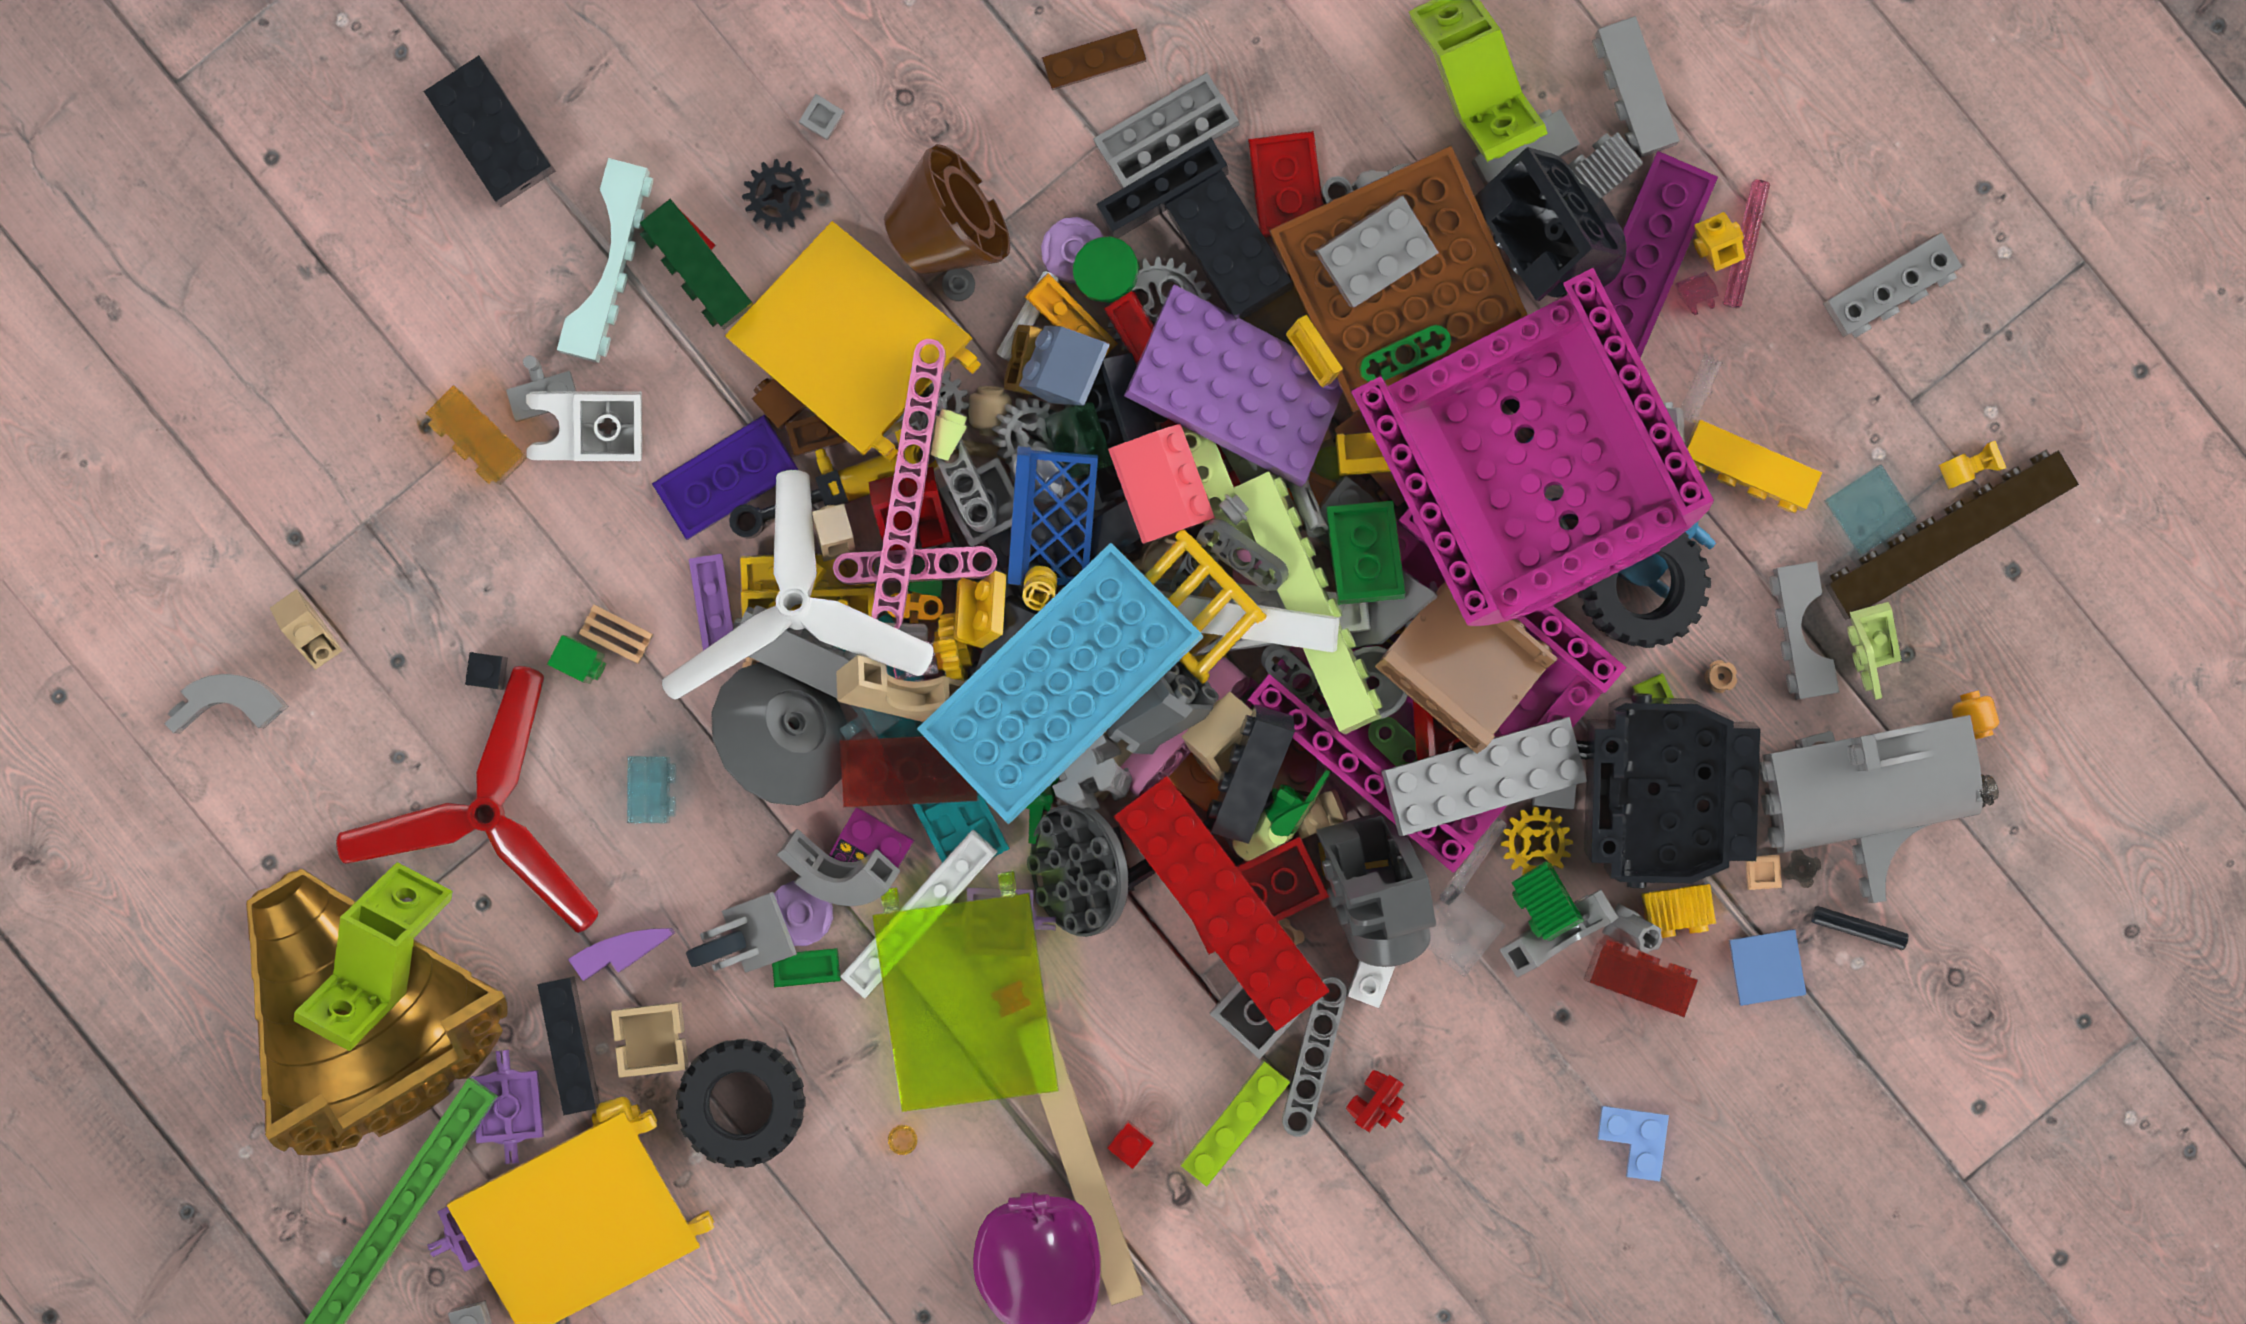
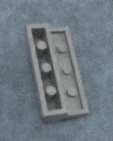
M1205 73L1093 138L1111 169L1116 181L1121 188H1124L1207 139L1212 138V140H1215L1240 124L1223 94H1220L1209 74Z

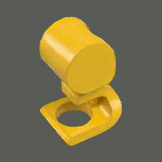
M1995 440L1987 443L1981 453L1969 458L1964 453L1938 465L1948 490L1976 479L1975 473L1982 470L2000 471L2006 468Z

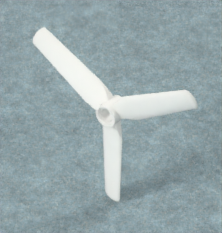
M786 470L778 473L776 476L773 574L780 588V592L776 597V606L754 615L662 680V687L669 697L679 699L770 644L788 628L795 630L806 628L819 641L917 676L922 675L931 663L933 646L838 601L810 598L817 574L810 476L803 471ZM802 604L797 610L790 611L793 606Z

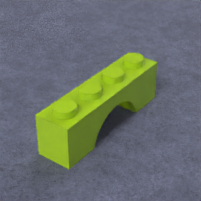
M1263 1059L1219 1118L1181 1161V1167L1207 1187L1290 1084V1081Z

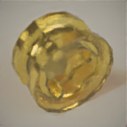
M907 1125L893 1127L888 1135L890 1149L898 1155L911 1153L917 1145L915 1130ZM899 1131H906L905 1135L910 1133L912 1136V1141L907 1142L908 1148L899 1149L900 1144L895 1146L893 1143V1139L898 1137Z

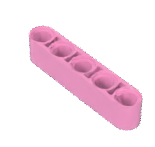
M983 546L914 549L913 557L922 558L925 562V568L920 574H910L909 582L985 578L996 570L997 558L991 549ZM906 550L888 552L890 560L894 563H902L906 560ZM882 551L841 554L836 558L833 565L835 576L840 582L848 585L877 584L878 575L873 572V564L876 560L881 559ZM981 553L987 554L992 559L991 567L983 572L976 570L972 564L974 557ZM946 555L956 557L959 562L958 568L952 573H945L939 567L940 560ZM846 560H853L858 564V572L851 578L843 577L839 571L840 565ZM893 577L887 578L884 581V583L900 582L898 579Z
M1222 657L1208 672L1210 677L1207 681L1218 693V700L1222 699L1228 692L1233 693L1239 699L1250 683L1249 677L1225 657ZM1187 730L1159 745L1153 754L1132 753L1123 763L1121 768H1128L1132 776L1129 790L1137 797L1141 796L1163 778L1169 777L1191 753L1181 737Z

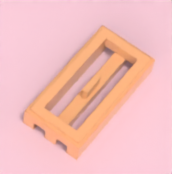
M594 604L589 616L585 620L583 628L579 632L580 635L637 664L640 663L654 635ZM597 614L643 636L642 643L596 621ZM591 626L637 648L636 655L589 632Z

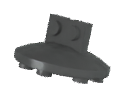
M1066 804L1053 808L1043 816L1037 825L1034 837L1038 834L1036 844H1031L1030 856L1027 859V867L1031 872L1036 890V902L1045 909L1050 917L1056 916V924L1070 934L1088 937L1104 933L1114 926L1120 918L1125 907L1128 892L1135 891L1134 887L1128 890L1129 865L1126 862L1119 826L1112 828L1098 812L1090 807L1082 809ZM1041 873L1042 875V887H1039L1036 874Z

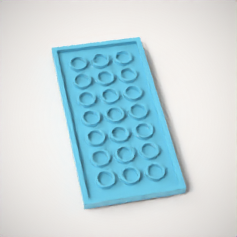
M1110 543L929 716L917 730L986 802L1010 824L1204 636Z

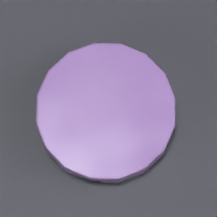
M1079 217L1064 218L1054 224L1044 235L1041 245L1042 261L1048 272L1054 274L1059 281L1075 284L1073 263L1076 255L1086 243L1098 237H1104L1101 231L1092 222Z
M795 881L782 885L774 895L793 945L808 946L819 941L829 931L833 921V905L812 896L794 883Z

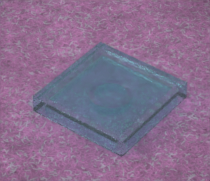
M1882 464L1824 500L1860 556L1917 520Z

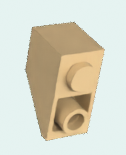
M297 589L270 607L280 630L315 670L342 652L340 645L320 616Z

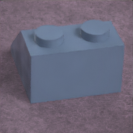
M1045 326L1036 338V348L1030 361L1026 363L1023 369V378L1019 386L1049 403L1084 405L1110 345L1061 326Z

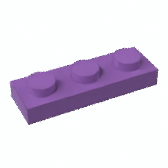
M723 554L689 559L703 651L734 630Z

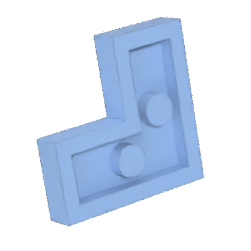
M1602 1106L1597 1139L1630 1144L1626 1177L1660 1181L1669 1115Z

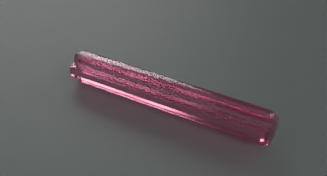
M1755 179L1751 184L1741 226L1744 236L1742 243L1745 259L1732 264L1723 304L1730 308L1739 309L1742 306L1770 189V183L1764 180Z

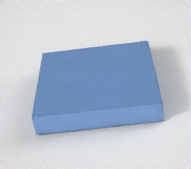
M1795 929L1728 940L1740 1006L1806 995Z

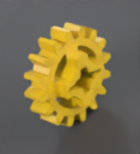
M955 612L940 614V619H938L939 628L938 631L934 632L935 638L933 642L938 670L946 671V677L966 682L968 679L967 669L969 666H972V656H974L973 646L954 639Z
M1533 807L1532 814L1529 816L1522 809L1519 811L1520 820L1513 817L1508 819L1513 827L1511 829H1502L1501 832L1508 836V840L1500 842V846L1508 847V852L1502 856L1503 859L1512 858L1514 860L1510 869L1515 870L1519 866L1522 867V876L1539 866L1527 864L1532 857L1541 856L1553 866L1555 865L1563 869L1564 865L1560 859L1561 857L1570 858L1571 854L1565 851V846L1573 844V840L1565 839L1564 834L1568 833L1570 828H1561L1559 826L1563 819L1561 816L1551 819L1550 809H1546L1543 815H1539L1538 807ZM1538 820L1546 824L1540 829L1532 830L1525 823ZM1555 832L1558 838L1556 853L1551 848V837ZM1516 833L1522 839V848L1518 854L1514 846ZM1544 835L1541 841L1542 846H1544L1543 849H1533L1528 852L1532 844L1529 840L1530 836L1539 837Z

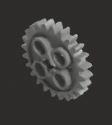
M1159 256L1156 257L1154 266H1150L1146 258L1143 259V269H1138V280L1132 289L1133 292L1141 291L1147 295L1148 303L1143 308L1154 325L1158 315H1151L1150 313L1154 310V301L1149 289L1150 283L1155 284L1162 307L1166 297L1163 296L1161 288L1167 282H1174L1180 288L1205 301L1211 298V293L1201 294L1200 292L1206 285L1205 281L1194 282L1197 275L1196 270L1187 275L1184 273L1186 263L1183 262L1176 269L1173 268V258H1170L1167 265L1164 266ZM1112 322L1108 323V328H1115ZM1118 332L1113 336L1115 341L1121 339ZM1125 344L1122 346L1123 351L1127 350Z

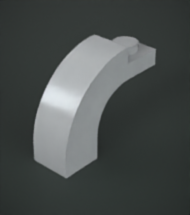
M232 674L211 675L192 682L180 691L189 701L186 704L184 701H181L168 713L171 718L164 724L172 733L180 734L208 708L221 703H229L241 709L258 728L264 729L289 706L273 689L253 678Z
M798 829L790 834L777 854L799 874L794 882L797 886L816 898L843 906H859L877 900L889 890L900 873V870L877 849L857 862L836 860L824 853Z
M1601 889L1574 902L1584 921L1566 933L1561 934L1552 941L1544 940L1542 936L1538 938L1530 928L1499 949L1516 977L1539 967L1566 947L1619 918Z

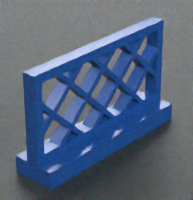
M1018 446L1007 584L1021 585V582H1024L1025 574L1029 570V562L1039 554L1052 566L1050 569L1059 574L1056 575L1057 585H1067L1074 578V576H1067L1060 568L1071 557L1074 556L1082 565V570L1090 563L1098 455L1031 450V447ZM1037 460L1052 461L1059 471L1045 481L1036 471ZM1060 462L1068 463L1065 466H1062ZM1076 463L1090 464V475L1080 484L1067 471ZM1063 474L1075 488L1063 498H1060L1049 485ZM1035 479L1041 484L1036 490ZM1089 483V490L1087 494L1083 487ZM1045 489L1057 503L1042 513L1034 504V498ZM1079 492L1087 501V508L1076 516L1065 502ZM1061 507L1072 520L1058 531L1047 517ZM1033 511L1038 516L1034 522H1032ZM1085 516H1086V527H1085V525L1080 521V520H1081L1082 518H1084ZM1043 521L1054 535L1040 546L1031 536L1032 529ZM1076 524L1084 532L1085 540L1073 548L1062 535ZM1059 539L1068 549L1069 553L1055 563L1046 553L1045 549ZM1032 544L1036 550L1030 554V545ZM1082 548H1084L1083 558L1078 554Z

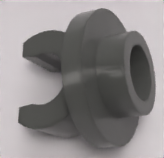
M964 268L950 270L943 278L942 288L946 296L951 300L964 301L973 294L975 279Z

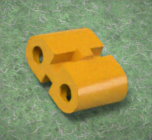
M912 592V594L907 593L903 621H910L911 624H919V622L932 623L937 622L940 619L939 615L945 613V607L937 596L922 595L916 592ZM894 593L890 596H897L899 593ZM936 605L938 607L937 613L929 615L927 613L928 606ZM887 611L893 619H896L892 612Z

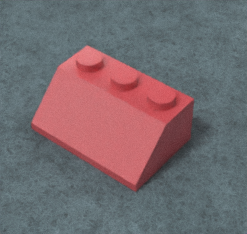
M1181 423L1108 449L1143 544L1177 533L1182 529H1189L1215 518Z

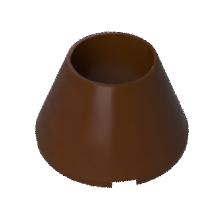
M936 144L925 151L884 215V224L891 243L907 265L920 274L1001 262L1010 253V237L1005 220L996 201L992 199L988 202L978 186L983 181L974 169L955 151L940 144Z

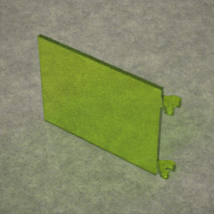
M1014 871L998 874L1001 897L900 910L898 888L895 887L889 888L881 896L884 913L872 915L902 1112L1059 1091L1030 893L1017 894Z

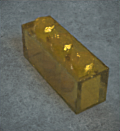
M455 385L426 412L432 419L428 425L440 437L447 434L455 442L451 448L465 461L470 457L478 465L475 469L476 473L488 484L494 481L501 485L527 459L526 454Z

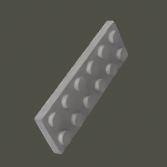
M1570 717L1496 737L1478 754L1468 746L1381 771L1399 836L1412 834L1587 782Z

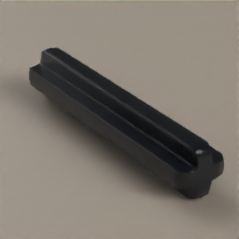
M1820 906L1815 907L1811 917V922L1899 950L1906 948L1909 935L1905 932Z

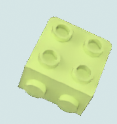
M1889 602L1850 612L1852 626L1847 627L1851 645L1856 648V652L1852 653L1857 672L1863 671L1860 674L1865 691L1871 690L1875 700L1882 698L1877 667L1902 661L1893 612Z

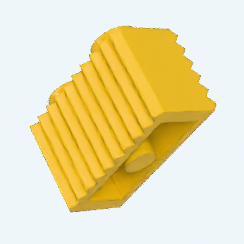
M1710 884L1641 893L1645 920L1661 928L1662 938L1676 936L1675 930L1688 928L1689 934L1709 931L1708 925L1716 924Z

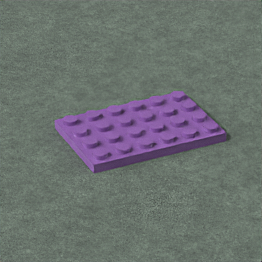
M1174 284L1166 297L1124 396L1177 424L1181 423V426L1302 487L1307 481L1343 391L1337 378L1331 384L1322 388L1295 347L1240 318L1235 320L1232 314Z

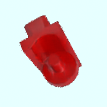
M1373 1070L1364 1084L1376 1092V1094L1369 1103L1356 1095L1346 1106L1347 1111L1356 1119L1354 1123L1369 1133L1377 1122L1386 1129L1393 1118L1399 1123H1402L1405 1119L1398 1113L1405 1101L1397 1096L1405 1084L1390 1074L1387 1076Z

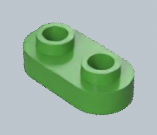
M1387 716L1370 724L1368 729L1369 740L1396 767L1410 763L1403 759V753L1408 749L1415 752L1416 757L1414 761H1417L1416 739L1395 719ZM1382 727H1389L1391 729L1390 738L1381 739L1379 730Z

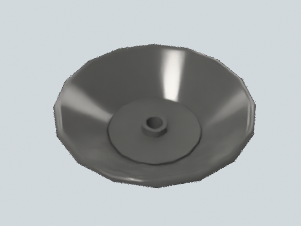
M761 662L739 669L721 686L711 712L713 743L724 768L746 791L769 803L800 806L823 798L842 779L851 754L848 722L836 697ZM788 722L794 725V730L789 726Z

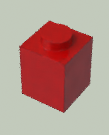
M1127 1120L1109 1142L1107 1149L1131 1169H1134L1152 1147L1154 1140Z

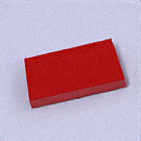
M1314 131L1248 139L1259 230L1264 238L1272 237L1269 230L1323 205Z

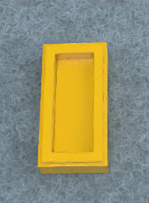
M1305 315L1299 318L1288 330L1286 336L1319 385L1323 388L1331 384L1343 368L1308 316Z

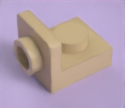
M1335 789L1317 796V800L1297 830L1301 839L1317 833V829L1347 820L1348 817Z

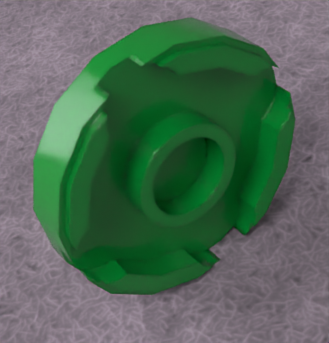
M1111 236L1098 237L1086 243L1077 253L1073 263V278L1079 290L1090 300L1097 302L1106 301V303L1115 302L1131 292L1138 280L1139 261L1132 248L1123 240Z

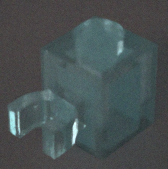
M851 705L858 717L839 730L848 741L866 728L872 737L876 739L901 722L902 718Z

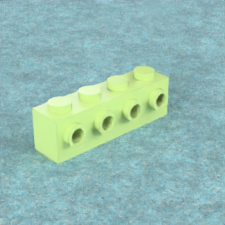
M1182 427L1215 516L1214 519L1226 521L1255 541L1247 521L1242 520L1235 525L1219 507V504L1226 499V494L1232 498L1235 496L1216 443ZM1211 520L1204 522V526H1206ZM1217 531L1213 532L1214 537L1208 544L1211 547L1219 541L1218 537L1220 534Z

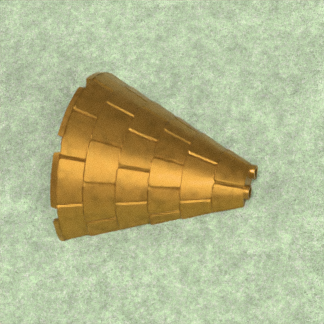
M304 869L289 872L271 887L255 892L246 901L251 950V976L254 981L255 1019L258 1022L262 1100L265 1104V1135L274 1147L283 1152L292 1147L298 1155H321L356 1147L362 1136L374 1132L378 1137L386 1135L419 1117L449 1095L447 1089L449 1084L455 1079H468L490 1054L503 1032L499 1021L507 1017L508 1010L505 996L501 991L473 977L472 973L414 939L406 995L351 1051L294 1022L295 1011L333 974L340 917L356 902ZM345 1010L335 1012L339 1015L348 1014V1012Z

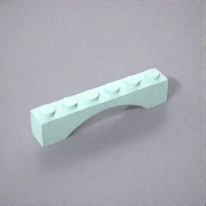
M608 158L600 192L607 205L611 223L609 258L603 276L593 293L577 310L565 318L557 347L560 353L599 363L601 356L606 357L611 338L606 337L609 324L614 325L619 312V306L615 305L618 292L623 293L626 286L628 274L623 273L627 260L632 261L636 242L632 241L635 228H641L640 222L644 219L645 210L641 209L643 197H649L653 185V178L649 177L650 171L645 167Z

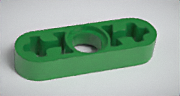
M1427 326L1365 355L1359 363V373L1367 382L1378 378L1372 373H1366V369L1370 367L1369 361L1373 359L1376 363H1381L1387 360L1383 353L1389 351L1390 361L1396 369L1391 371L1390 365L1382 367L1379 373L1384 381L1445 353L1450 347L1451 336L1447 329L1442 326ZM1434 331L1437 335L1442 334L1444 339L1439 342L1441 347L1439 349L1432 345L1425 347L1423 351L1426 355L1421 357L1420 348L1413 339L1419 337V342L1424 343L1431 338L1430 332ZM1403 344L1410 345L1414 350V357L1407 364L1398 362L1395 355L1397 348Z

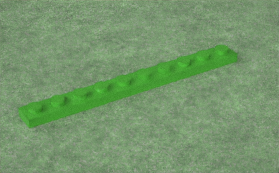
M472 1077L466 1080L304 1324H346L498 1096Z

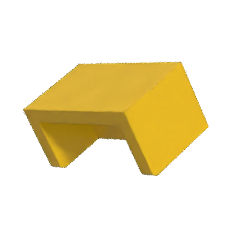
M1342 433L1336 435L1339 476L1390 472L1372 433L1350 435Z

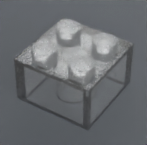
M1451 883L1433 905L1436 926L1430 928L1431 940L1427 949L1465 978L1506 925L1459 887Z

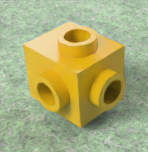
M1725 212L1694 225L1697 239L1693 240L1695 250L1700 258L1706 257L1715 272L1745 259L1742 240H1744L1743 232L1736 221L1732 223Z

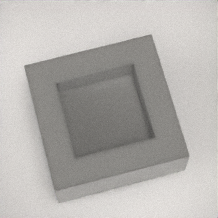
M815 94L800 118L799 124L828 141L845 112Z

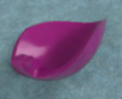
M1028 1192L1021 1193L1020 1197L1009 1198L1008 1203L995 1208L986 1216L979 1228L975 1241L973 1270L975 1282L981 1296L999 1320L1005 1324H1087L1095 1311L1101 1280V1253L1092 1217L1082 1205L1068 1198Z

